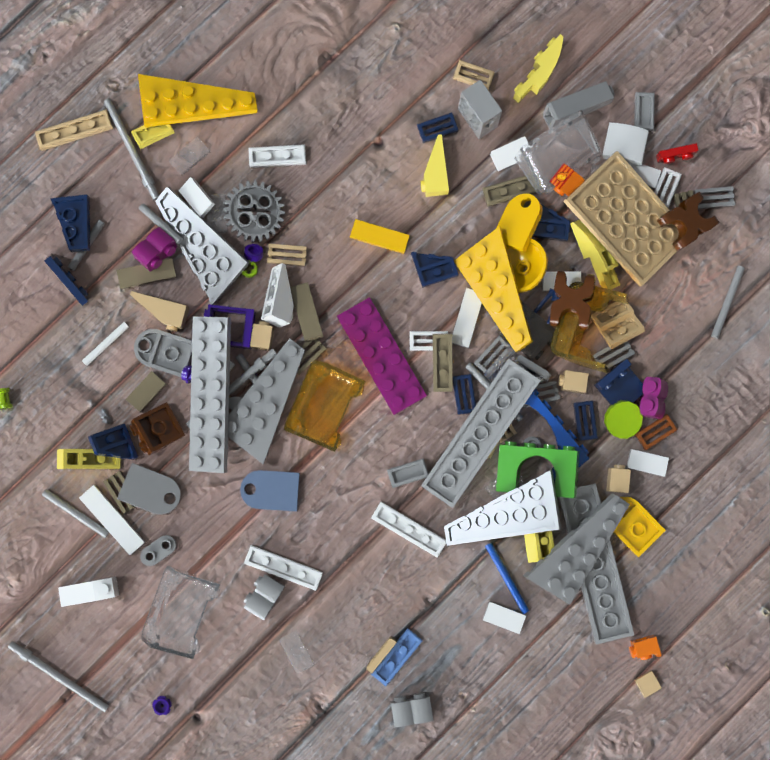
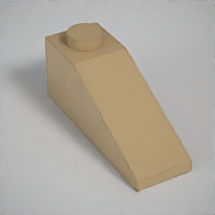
M131 291L130 295L161 323L166 325V329L175 332L178 329L184 330L189 312L188 306Z

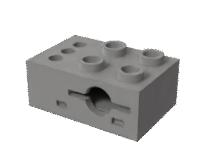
M481 80L461 92L458 110L478 139L498 127L502 110Z

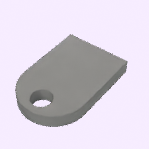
M149 329L137 337L134 344V353L136 358L145 366L181 377L183 368L186 365L189 366L192 357V340L158 329ZM143 340H147L150 343L149 348L145 351L140 349V343Z
M132 463L117 500L153 514L164 515L172 512L177 507L180 501V489L173 479ZM171 493L175 496L176 500L173 504H167L164 501L166 494Z

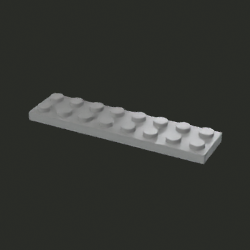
M193 317L189 471L227 473L231 317Z
M508 358L421 486L453 508L541 380Z
M596 483L577 487L576 498L559 497L567 533L569 534L572 530H576L581 525V522L585 518H589L601 504ZM609 539L581 586L596 645L634 636Z

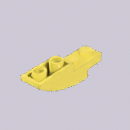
M561 34L557 38L553 37L547 44L548 48L544 52L541 50L534 57L533 67L535 69L527 75L528 80L524 84L520 82L514 89L513 99L518 103L531 90L537 95L549 80L562 49L563 36Z
M580 219L570 223L583 258L590 257L603 293L620 286L614 270L615 267L619 266L618 262Z

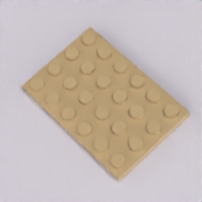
M618 151L614 152L582 185L563 201L639 287L643 286L677 252L672 245L678 238L679 232L677 228L672 224L660 227L657 222L658 218L670 210Z

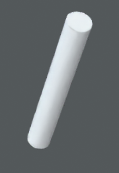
M123 322L91 351L82 362L88 366L129 326Z

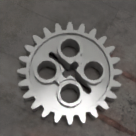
M256 180L253 185H250V182L247 181L245 187L239 183V190L234 187L232 189L234 195L228 193L227 197L230 200H225L224 202L228 206L223 208V211L228 213L223 217L224 219H229L226 226H233L231 233L237 231V238L244 235V241L251 237L252 243L255 238H258L259 242H261L262 236L268 240L270 238L269 233L275 235L274 228L279 230L281 226L278 223H283L284 221L280 216H283L285 212L280 209L285 205L278 203L282 197H275L277 190L271 192V185L264 188V182L257 186ZM245 197L249 200L250 204L242 205L240 199ZM266 199L269 205L263 207L259 204V200ZM252 208H255L256 215H253V212H251ZM237 209L244 210V212H238ZM265 211H270L271 214H267V213H263V212H265ZM245 216L249 219V223L242 224L239 218ZM261 217L266 218L268 225H261L258 219Z

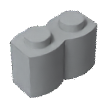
M264 574L263 577H258L254 583V586H256L253 594L249 592L243 601L246 603L244 608L262 620L266 619L285 588L283 584L267 574Z
M416 693L413 694V698L406 699V696L394 697V701H390L394 727L433 721L429 695Z

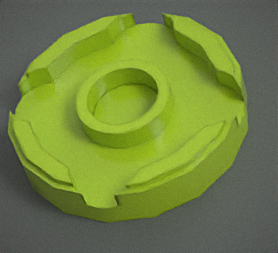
M620 400L607 409L604 423L609 433L621 439L634 436L639 431L643 421L640 408L628 400Z

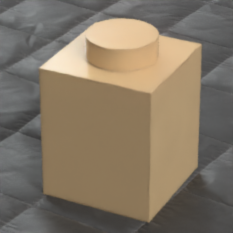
M259 321L258 324H253L251 348L271 350L274 328L270 326V323Z
M565 370L563 375H559L558 386H561L560 391L586 393L589 373Z
M614 465V468H608L606 491L629 493L631 470L625 469V465Z

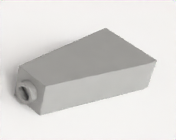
M606 81L548 103L542 115L550 131L611 104L615 96L614 90L611 86H608Z

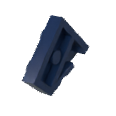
M542 205V217L533 237L568 241L570 221L563 216H559L551 208L548 209Z
M411 252L422 288L458 276L453 257Z
M125 423L88 436L95 455L131 460L138 458Z

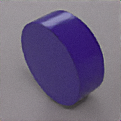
M249 244L244 249V257L248 261L258 262L263 258V248L258 244Z

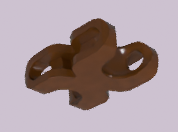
M700 192L690 196L681 202L678 207L666 212L657 219L660 227L672 224L677 228L679 232L678 238L672 243L676 251L691 244L699 235L719 224L716 216L706 219L699 214L698 205L704 200Z
M564 271L557 272L554 290L556 296L560 299L555 300L551 305V326L558 327L563 315L573 312L579 316L580 329L586 331L589 329L591 308L586 302L591 301L594 297L595 275L588 274L585 277L583 286L578 289H572L567 286L566 273Z

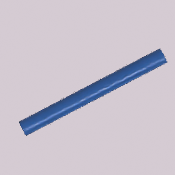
M492 542L488 543L485 547L522 614L527 613L529 609Z

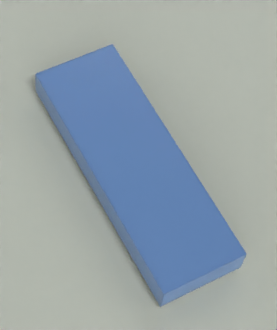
M407 628L371 675L387 686L423 640Z

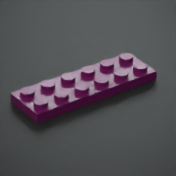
M370 297L337 315L339 322L393 415L427 397Z

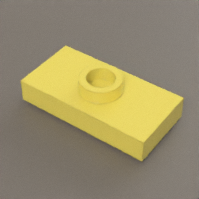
M170 124L151 127L143 125L131 131L139 148L142 149L174 134V130Z

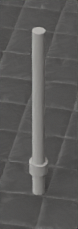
M106 99L104 104L143 179L144 187L148 189L153 201H155L159 197L154 186L155 182L152 176H149L111 99Z
M273 348L262 358L256 359L254 365L229 385V396L258 370H263L267 366V363L277 355ZM190 420L186 423V425H187L189 428H190Z
M13 641L9 644L8 648L20 655V659L30 662L103 712H106L109 705L34 656L32 651L22 648Z

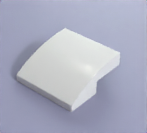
M609 123L603 159H608L614 152L618 151L628 164L642 165L649 131L632 125Z

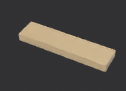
M106 109L35 131L39 148L43 151L111 130L113 126Z

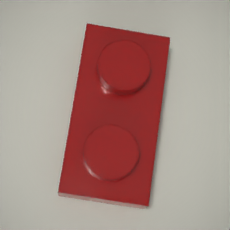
M697 143L659 151L656 158L658 163L664 162V164H669L679 158H682V160L691 159L699 150Z

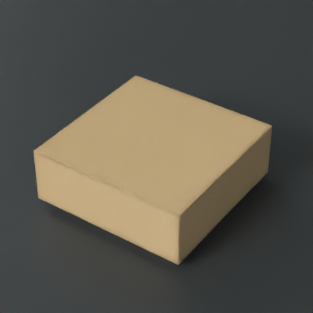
M651 670L634 680L644 698L662 688Z

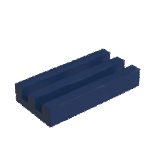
M453 113L417 124L422 143L435 140L438 135L442 134L443 137L459 130ZM448 119L451 120L450 122L444 123V124H442V125H439V126H436V127H433V128H430V129H427V130H424V131H423V129H422V128H424V127H427V126H430V125H433V124H436V123H439V122H442V121H445V120H448ZM453 126V128H450V129H447V130H444V131H441V132H438V133H435V134H432V135H429V136H426V137H425V135H427V134H429V133H432V132H435V131H438V130H441V129H444V128Z
M471 374L453 376L457 414L471 413L476 406ZM464 379H468L472 409H468ZM457 380H460L464 410H461Z
M593 401L573 403L578 441L598 439ZM585 405H589L591 428H592V435H591V436H589V429H588V422H587V414H586V406H585ZM578 406H581L585 436H582Z

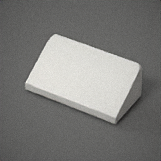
M524 136L491 151L490 156L497 170L501 171L532 157V153Z

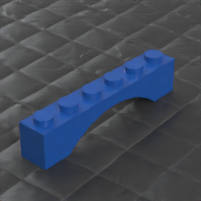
M534 389L525 404L538 411L546 419L555 435L558 449L563 450V446L575 447V451H580V467L590 459L587 456L589 454L588 450L582 444L579 446L574 441L577 437L570 429L566 431L563 428L564 422L558 415H552L549 411L552 409L545 400L541 402L537 397L539 392Z

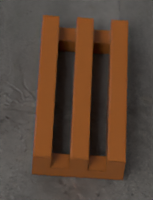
M665 414L662 419H657L637 432L635 437L638 438L643 449L647 450L678 429L669 415ZM665 419L667 420V423H665L655 431L651 432L650 434L642 438V434H644L651 428L655 427ZM668 426H671L672 429H670L663 435L659 436L649 444H646L645 441H647L657 433L661 432Z

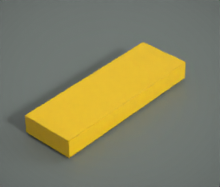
M357 219L354 221L350 234L351 239L402 254L405 253L410 236Z

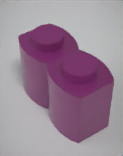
M157 227L145 240L136 245L132 250V254L147 270L152 271L161 266L163 259L175 253L177 244L162 228Z
M646 377L642 387L644 396L640 402V413L647 418L662 419L666 409L664 400L668 394V383L661 378Z

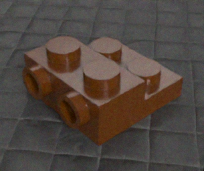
M167 402L133 418L131 421V432L134 436H139L141 440L139 446L148 455L185 437Z

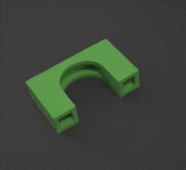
M505 441V445H499L496 491L510 492L519 488L520 470L523 463L533 456H542L548 459L554 466L556 473V497L576 498L580 451H575V447L563 446V450L555 449V445L544 444L543 448H536L534 443H524V447L517 446V442Z

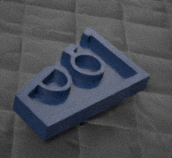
M85 194L50 198L55 207L56 215L60 221L69 250L71 252L90 251V197Z
M52 253L46 257L44 262L82 306L89 300L87 296L89 294L82 286L78 287L74 282L76 278L70 271L66 272L62 267L64 264L57 256L54 257Z

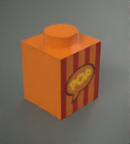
M563 164L549 182L555 186L553 190L559 195L563 196L565 194L570 196L582 185L585 179L569 166Z

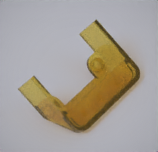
M573 282L569 288L578 289L583 286V283ZM595 286L593 299L586 303L589 304L592 311L601 312L607 308L609 300L628 304L629 298L625 293ZM573 312L564 314L552 338V352L556 356L579 366L607 373L608 368L606 364L591 361L592 354L590 350L580 346L584 330L580 329L579 316Z

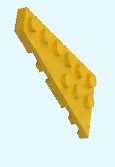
M138 74L145 127L258 113L255 93Z
M498 227L455 259L454 263L514 351L518 353L532 343L533 340L523 311V304L518 293L519 290L512 265L507 254L502 229Z

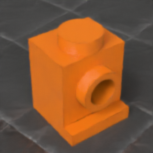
M654 635L630 641L629 651L632 658L637 657L641 658V660H647L652 658V654L657 657L662 656L657 637Z

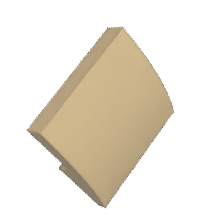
M624 297L591 315L596 327L611 349L645 332L644 326L635 316L633 308Z

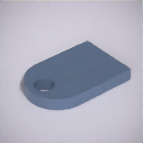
M253 471L241 483V497L248 506L255 509L297 511L300 473ZM249 483L256 487V491L252 495L245 492V487Z

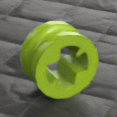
M249 261V264H251V267L254 266V269L251 270L250 274H247V271H243L242 274L247 278H252L257 274L258 267L255 262Z

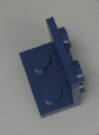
M628 359L623 360L594 384L610 405H614L620 400H628L633 403L643 395V383L629 368L632 364Z

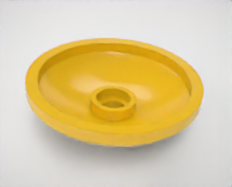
M531 239L526 252L507 247V254L519 290L518 293H524L536 287L545 276L548 266V258L544 248L533 239Z

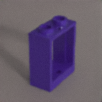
M208 304V309L204 311V317H214L215 312L246 316L243 342L230 341V347L252 349L250 342L256 311L254 309Z

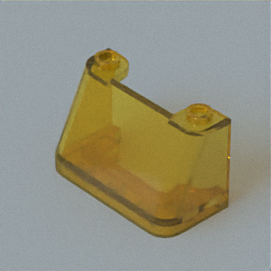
M317 360L313 361L286 419L284 430L335 452L342 441L340 434L337 432L351 398H356L363 393L365 381L328 363Z

